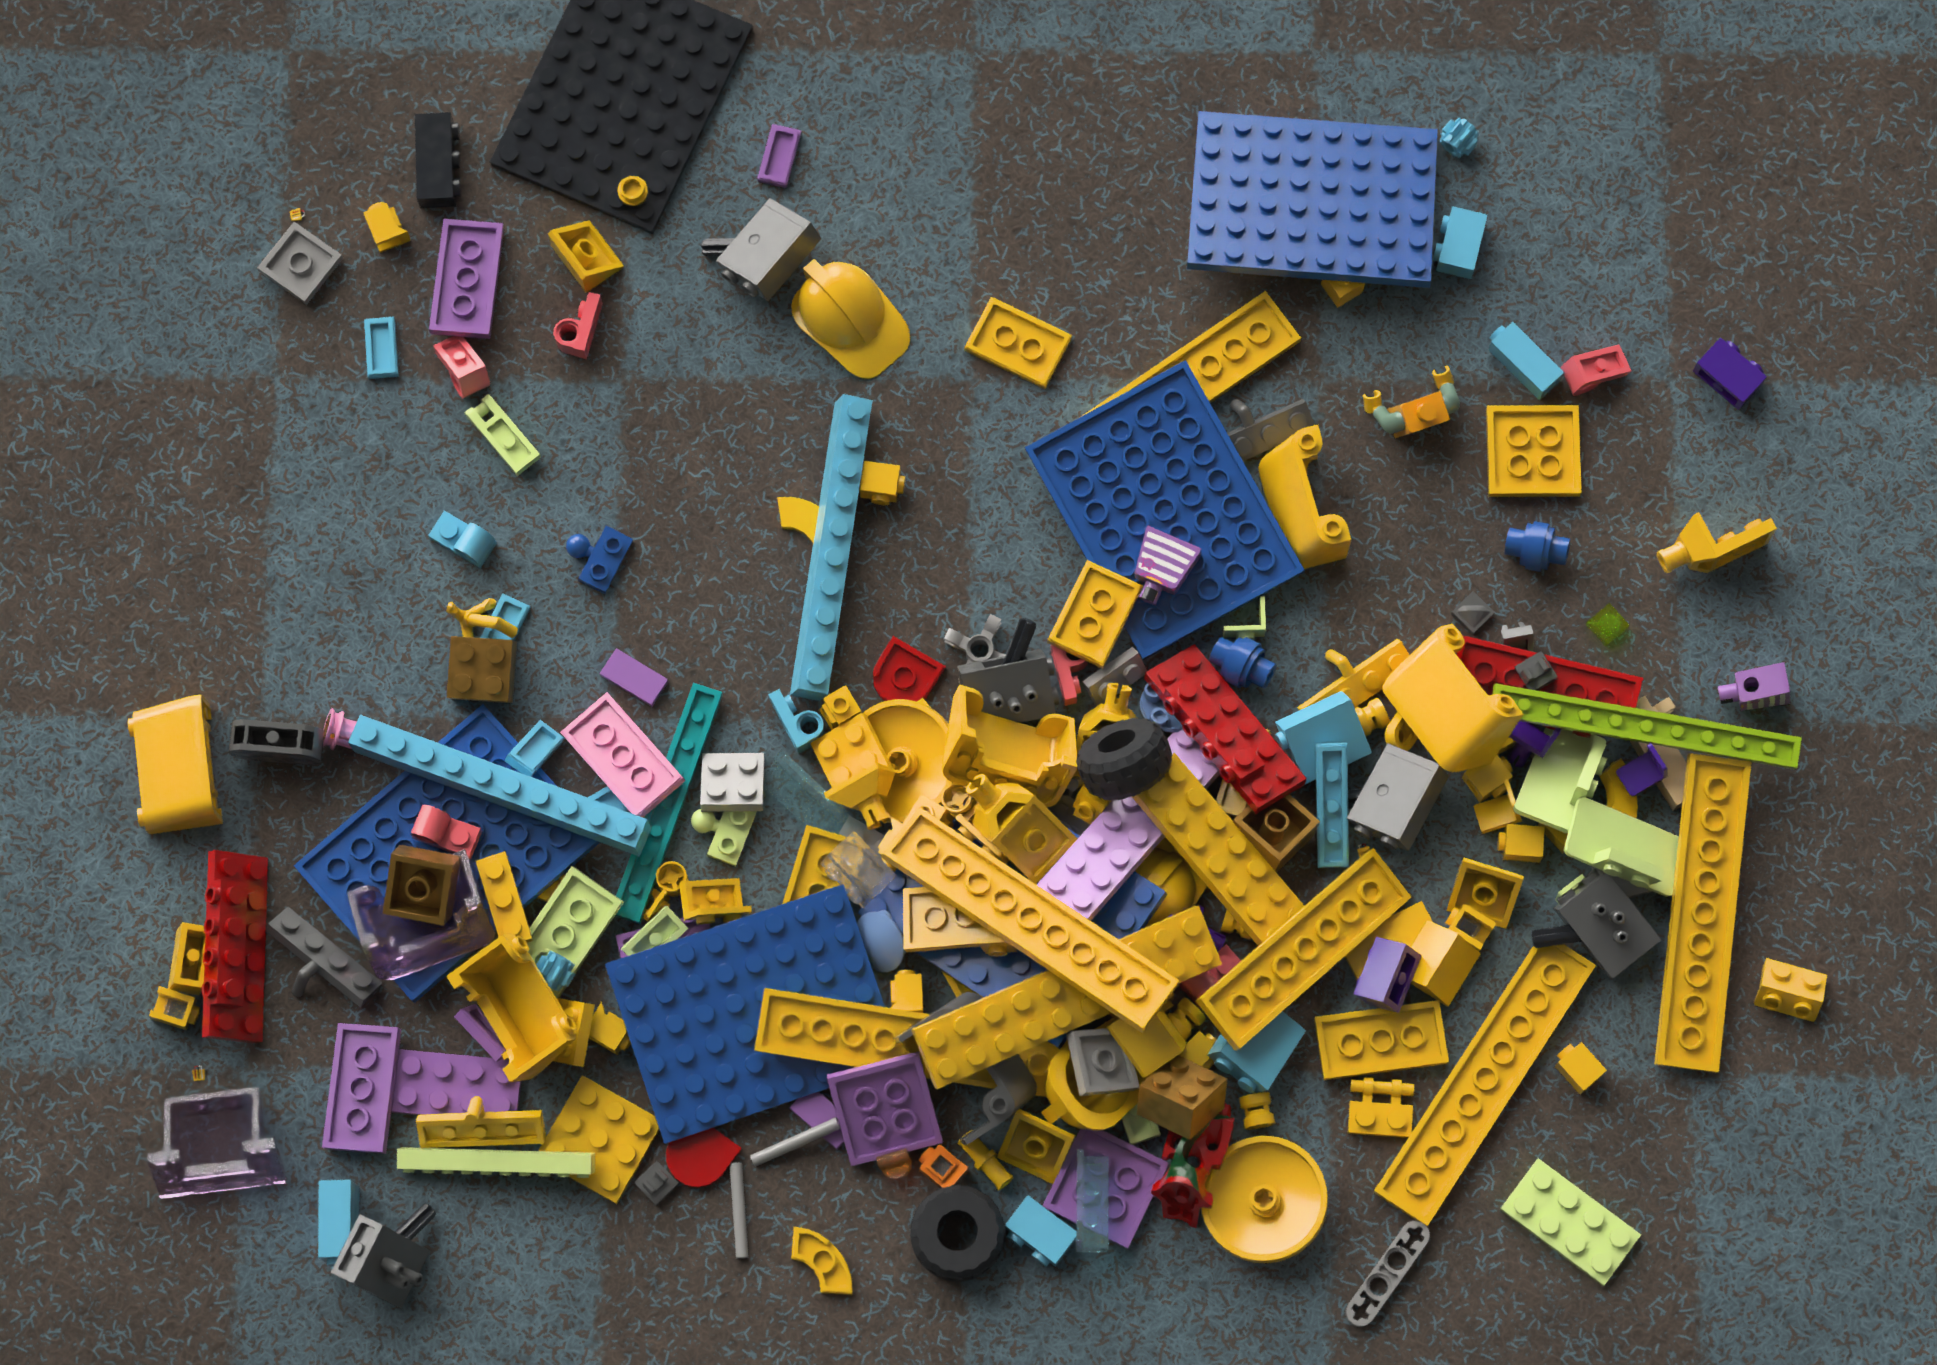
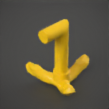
M488 598L467 611L461 610L453 602L447 605L446 612L460 622L463 637L474 638L473 627L475 626L497 629L510 638L515 637L518 632L516 626L500 617L481 615L488 610L494 609L496 606L495 599Z

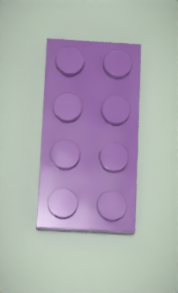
M443 219L429 325L430 334L491 338L504 235L503 223Z
M338 1023L322 1148L327 1150L386 1154L402 1031L399 1027Z
M399 1049L391 1112L411 1115L467 1113L470 1101L474 1096L482 1098L485 1112L518 1111L522 1081L510 1082L502 1069L509 1064V1060L502 1059L496 1062L493 1058Z

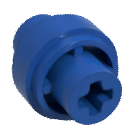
M1534 521L1533 524L1527 523L1525 530L1509 528L1504 554L1520 557V565L1525 566L1526 570L1541 572L1542 569L1548 570L1550 563L1566 566L1571 538L1555 536V528L1550 527V524Z
M1220 637L1214 645L1209 658L1210 662L1221 667L1220 675L1224 677V680L1237 688H1247L1253 683L1265 689L1273 678L1277 667L1276 663L1264 658L1266 651L1262 648V645L1248 637L1244 639L1239 637L1235 642Z

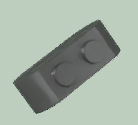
M246 719L235 720L232 722L228 754L250 761L317 765L321 763L325 731L307 724Z

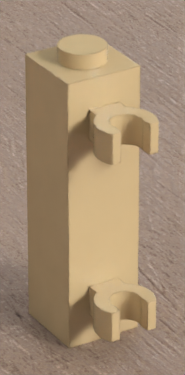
M1643 696L1638 700L1637 704L1638 709L1666 714L1672 713L1673 709L1676 708L1670 697L1652 707L1646 696ZM1630 741L1638 756L1647 752V743ZM1653 745L1668 769V777L1657 782L1656 785L1672 811L1680 807L1682 809L1687 763L1678 749Z

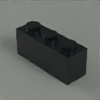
M451 112L415 114L416 193L420 208L456 207V197H461L460 179H455V169L461 167L459 150L455 151L454 141L460 140L459 123L454 122Z

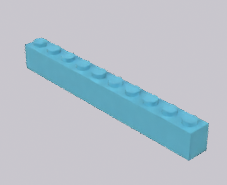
M843 394L834 404L792 677L791 696L820 701L828 695L873 400Z
M363 715L359 716L348 741V744L355 753L639 857L651 830L648 820Z

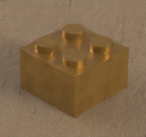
M451 636L447 698L513 703L517 642L504 639Z
M1290 794L1257 814L1248 805L1233 820L1235 825L1276 873L1314 836L1320 823L1313 814Z
M399 845L391 853L383 914L444 926L453 914L461 856Z
M1177 1055L1139 1084L1137 1115L1190 1140L1224 1109L1227 1078Z

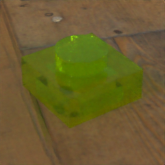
M1610 603L1585 624L1605 647L1630 626Z

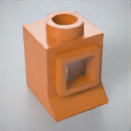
M940 1144L936 1149L930 1146L919 1159L922 1163L919 1171L939 1188L955 1185L963 1175L965 1176L969 1172L968 1166Z

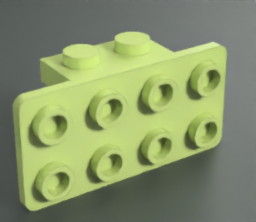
M1545 728L1544 733L1551 736L1554 730ZM1567 729L1561 730L1543 758L1537 754L1534 755L1513 808L1516 814L1564 833L1569 832L1577 799L1581 797L1592 799L1599 782L1594 780L1593 777L1595 774L1601 776L1608 759L1602 756L1606 747V740L1594 734H1591L1590 738L1581 737L1573 734V730Z
M1581 797L1577 799L1564 847L1565 854L1603 870L1608 875L1627 880L1637 887L1646 888L1665 897L1673 895L1679 836L1589 798Z

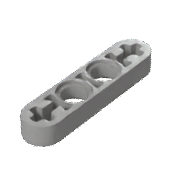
M1413 1220L1401 1229L1347 1305L1345 1316L1351 1325L1364 1327L1374 1319L1428 1243L1430 1232L1426 1225L1420 1221ZM1418 1227L1422 1230L1420 1236L1423 1238V1241L1416 1240L1409 1249L1415 1251V1254L1411 1256L1405 1248L1396 1244L1400 1240L1405 1245L1410 1237L1407 1230L1411 1229L1414 1231ZM1399 1252L1405 1257L1406 1264L1404 1268L1394 1270L1389 1266L1388 1257L1391 1253ZM1381 1278L1386 1282L1387 1291L1384 1295L1376 1296L1370 1291L1369 1284L1372 1279ZM1364 1292L1369 1299L1379 1304L1375 1308L1370 1303L1365 1311L1368 1318L1364 1319L1361 1317L1357 1321L1353 1318L1355 1312L1352 1310V1307H1360L1363 1304L1365 1298L1360 1297V1294Z

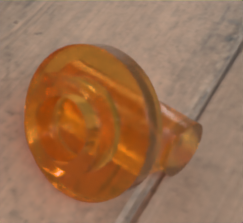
M907 1148L876 1157L879 1169L889 1179H902L912 1169V1159Z

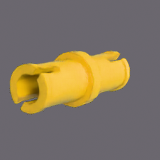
M979 1138L968 1145H963L960 1140L958 1141V1145L975 1162L974 1167L978 1171L982 1170L997 1187L998 1191L1013 1180V1176L997 1160L996 1152L993 1149L989 1150Z

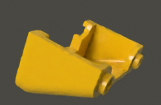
M1318 425L1302 428L1267 453L1261 459L1258 467L1267 504L1304 569L1345 559L1351 543L1348 526L1341 516L1328 514L1319 517L1308 480V465L1312 460L1318 459V454L1323 445Z
M1454 624L1444 625L1436 629L1388 676L1382 687L1386 697L1435 761L1447 771L1460 772L1491 764L1524 714L1510 696L1505 694L1488 696L1455 654L1462 649L1465 642L1461 632Z
M959 685L953 696L942 762L944 777L951 782L964 786L971 782L981 790V787L973 778L979 774H984L994 786L996 784L1016 782L1034 794L1046 807H1052L1057 804L1078 766L1076 763L1077 748L1074 718L1053 713L1044 716L1039 721L1037 727L982 712L981 710L984 705L983 695L976 689Z
M202 694L188 696L133 712V718L128 719L130 737L135 739L142 808L137 809L139 826H145L148 834L223 824L222 810L218 808L216 799L218 791L214 785L209 739L211 726L206 721L212 720L211 708Z
M503 934L448 974L447 978L454 989L462 986L470 992L466 996L469 1002L477 1001L506 1050L501 1056L504 1060H509V1064L502 1070L510 1082L530 1080L541 1073L576 1039L577 1026L574 1020L566 1015L530 956L527 942L519 935Z

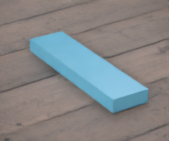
M1316 743V818L1320 821L1317 827V867H1349V830L1347 819L1348 744Z

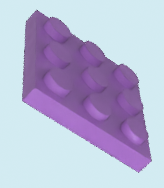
M919 1051L827 1075V1081L851 1166L943 1143Z
M1080 1129L1045 1199L1043 1207L1128 1250L1154 1196L1151 1194L1152 1186L1157 1180L1163 1178L1169 1163L1103 1130Z

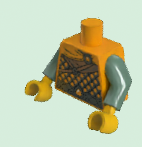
M1445 366L1446 371L1442 374H1436L1435 370L1432 371L1436 387L1440 391L1388 409L1382 406L1380 391L1375 390L1374 397H1367L1363 394L1365 412L1373 413L1374 418L1384 431L1393 434L1395 438L1449 421V414L1458 411L1460 407L1450 368Z

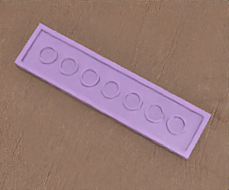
M1184 730L1173 732L1167 740L1172 754L1176 753L1204 788L1207 789L1220 775L1217 766L1212 760L1209 761L1204 757L1198 743L1193 737H1188ZM1132 797L1112 800L1041 879L1037 886L1091 921L1165 836Z

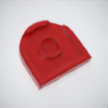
M892 636L875 664L873 670L874 688L883 701L905 699L917 702L921 698L926 700L946 669V666Z
M710 1128L669 1142L666 1150V1162L671 1174L680 1183L689 1187H704L717 1182L724 1175L730 1163L735 1160L742 1148L715 1128Z

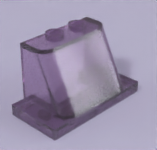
M259 1087L240 1090L228 1089L223 1092L207 1094L196 1093L190 1096L164 1099V1151L148 1153V1166L160 1198L286 1183V1172L275 1137L265 1138L262 1096Z

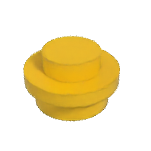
M626 177L618 185V196L626 205H639L644 202L648 195L647 185L640 177Z

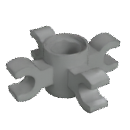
M992 614L989 615L981 634L968 638L949 628L944 637L945 644L966 652L968 660L966 664L1006 656L994 650L992 641L1000 628L1001 619ZM976 645H984L989 651L986 656L978 658L971 653V650Z

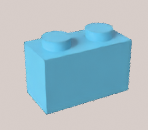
M1452 206L1450 216H1443L1439 233H1444L1445 236L1443 244H1436L1433 260L1438 261L1436 271L1468 279L1472 278L1487 214Z
M1029 1195L1026 1196L1005 1224V1229L1009 1231L1006 1237L1019 1247L1026 1244L1034 1250L1031 1256L1046 1267L1049 1263L1056 1267L1079 1234Z

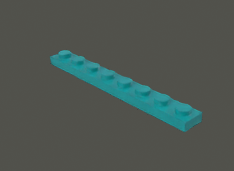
M693 682L666 759L685 779V782L645 815L644 818L648 820L651 830L640 857L631 854L616 894L618 898L624 901L615 915L616 917L641 924L656 882L657 869L663 863L723 697L721 691Z

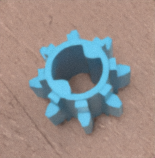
M1459 117L1455 122L1450 120L1442 129V137L1439 142L1454 157L1460 158L1463 154L1468 156L1477 146L1479 132L1466 119Z
M549 951L547 956L541 955L536 964L549 987L556 991H560L563 986L568 987L575 976V973L572 972L575 964L553 951Z

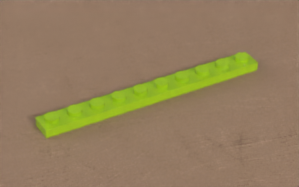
M1493 685L1492 695L1505 694L1514 700L1524 714L1520 719L1522 722L1647 744L1652 743V745L1752 761L1777 767L1798 768L1802 737L1508 685Z

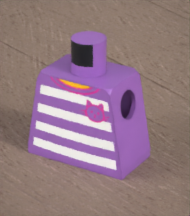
M1147 525L1135 569V578L1145 582L1139 598L1147 603L1156 605L1162 590L1175 595L1202 554L1201 548Z
M1782 662L1735 673V683L1718 686L1720 703L1726 704L1739 701L1741 711L1790 704V689L1785 663ZM1751 686L1757 688L1755 692L1746 691Z

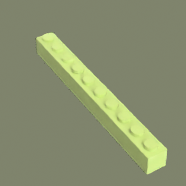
M402 1147L397 1149V1169H403L405 1173H413L415 1169H421L422 1173H434V1170H442V1174H453L455 1170L461 1171V1174H473V1171H480L481 1175H492V1172H500V1175H511L512 1172H519V1176H531V1173H538V1176L548 1177L550 1173H558V1177H570V1174H577L579 1178H588L589 1174L595 1173V1153Z

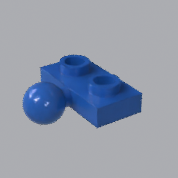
M605 526L595 547L590 546V541L586 536L582 534L572 535L566 543L569 555L574 558H589L578 581L606 594L633 539L608 526Z

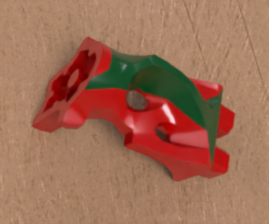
M1225 1104L1224 1109L1190 1140L1169 1130L1164 1144L1162 1159L1168 1160L1171 1158L1173 1161L1163 1178L1157 1180L1151 1189V1194L1160 1199L1162 1203L1163 1218L1180 1219L1187 1222L1190 1227L1197 1228L1201 1208H1212L1213 1196L1212 1193L1206 1190L1205 1183L1212 1169H1221L1233 1138L1235 1118L1231 1117L1230 1105ZM1181 1138V1140H1180V1142H1179V1144H1178V1146H1177V1149H1175V1148H1174L1175 1141H1176L1177 1139ZM1215 1143L1218 1145V1148L1215 1151H1210L1207 1148L1208 1145ZM1190 1156H1194L1200 1166L1197 1168L1192 1167L1188 1164L1187 1159Z

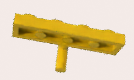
M1396 639L1353 669L1345 656L1333 649L1328 650L1325 654L1326 660L1338 666L1343 676L1298 706V710H1302L1340 691H1343L1352 700L1354 708L1383 689L1382 686L1388 676L1409 656V653L1402 641Z
M474 1096L471 1099L467 1113L418 1115L416 1119L420 1148L544 1144L546 1139L542 1110L485 1112L483 1100L479 1096Z

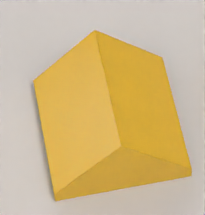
M590 220L553 229L548 233L552 248L586 293L624 267Z
M1463 858L1446 911L1452 912L1454 907L1460 910L1465 903L1497 923L1495 926L1507 929L1524 876Z
M1427 920L1411 946L1412 949L1422 955L1411 984L1448 1007L1481 953L1460 934Z
M1162 1008L1143 1033L1119 1017L1106 1027L1142 1078L1147 1077L1182 1053L1187 1043Z
M1019 1109L1015 1112L997 1158L1053 1184L1075 1140V1135Z

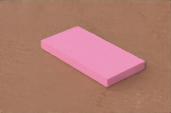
M608 692L560 732L631 814L643 818L685 782L680 773Z

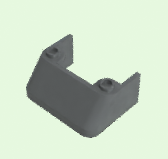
M973 992L963 993L894 1039L897 1043H901L913 1035L911 1029L982 998ZM1018 1054L986 1068L997 1084V1087L989 1091L982 1101V1109L988 1121L960 1138L959 1140L963 1145H968L991 1130L1034 1098L1037 1091L1036 1081Z

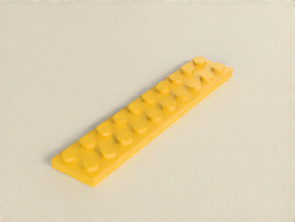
M1694 753L1687 754L1654 1065L1714 1073L1719 1072L1752 761Z
M918 807L882 852V858L1141 1033H1143L1179 984L1178 979L921 807Z
M1193 906L1118 939L1178 979L1179 983L1222 965L1199 906ZM1046 970L911 1030L933 1085L936 1089H939L1108 1015L1111 1012L1049 970Z
M1564 944L1543 948L1532 947L1373 1193L1414 1220L1420 1221L1426 1226L1429 1225L1596 966L1594 963Z
M764 988L754 1051L859 1067L919 1051L925 1076L931 1079L914 1035L901 1043H897L894 1039L930 1014ZM1066 1040L1061 1049L1069 1045L1068 1040ZM1048 1041L1018 1054L1036 1081L1037 1091L1035 1096L1047 1097L1045 1084L1048 1066L1052 1057L1061 1050ZM986 1068L953 1082L991 1089L997 1087V1084Z

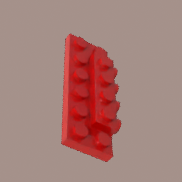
M1462 635L1465 644L1456 655L1488 696L1492 695L1494 684L1527 689L1515 670V666L1535 655L1536 652ZM1544 654L1558 679L1539 691L1637 708L1643 677ZM1542 725L1543 727L1551 730H1555L1556 728ZM1579 731L1572 732L1577 736L1586 738L1591 737L1590 733H1584Z
M1195 644L1145 672L1144 679L1163 701L1166 711L1179 720L1185 734L1190 738L1193 737L1200 746L1204 757L1209 761L1212 760L1219 769L1223 780L1231 783L1255 814L1305 785L1307 778Z
M220 850L208 852L207 889L205 892L207 905L206 920L204 922L205 951L203 953L204 982L202 984L203 1038L246 1043L263 1042L268 857Z

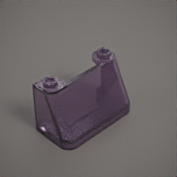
M465 849L451 854L461 856L453 914L444 926L383 914L385 897L380 889L375 886H362L347 892L361 947L375 975L379 979L389 981L484 947L494 939L493 925Z

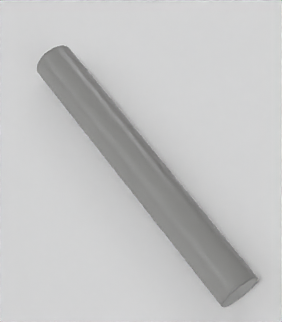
M835 1117L750 1155L754 1166L761 1165L841 1129L838 1118Z
M730 1163L736 1259L749 1258L742 1163Z

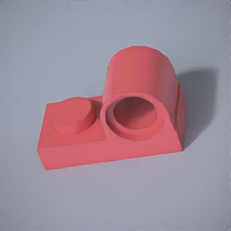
M588 292L586 301H581L578 310V318L581 320L566 318L556 324L554 337L558 348L562 352L587 359L603 305L599 294ZM567 332L577 334L576 338L572 341L562 340L563 335Z
M452 336L433 345L436 355L448 369L452 383L461 398H465L490 386L486 365L464 337Z
M1620 345L1572 356L1560 367L1564 371L1563 375L1573 396L1588 392L1602 382L1625 377L1632 371Z
M1050 644L1064 705L1076 704V694L1081 693L1078 676H1072L1071 673L1084 669L1088 662L1083 659L1071 660L1067 657L1066 651Z
M422 805L411 831V836L414 840L471 859L482 830L479 827L453 819L449 814L438 808Z
M1227 944L1218 952L1222 965L1187 979L1179 985L1199 1009L1201 1007L1196 1000L1241 962Z

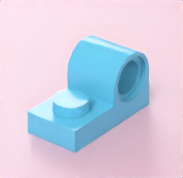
M446 511L442 513L428 535L429 539L479 568L482 567L497 544L494 537L474 523L467 524Z
M780 689L768 694L770 702L798 754L809 749L812 741L824 735V723L819 713L807 710L794 716L793 713L797 709L789 695L783 697ZM807 722H814L818 725V729L812 734L804 733L801 728Z

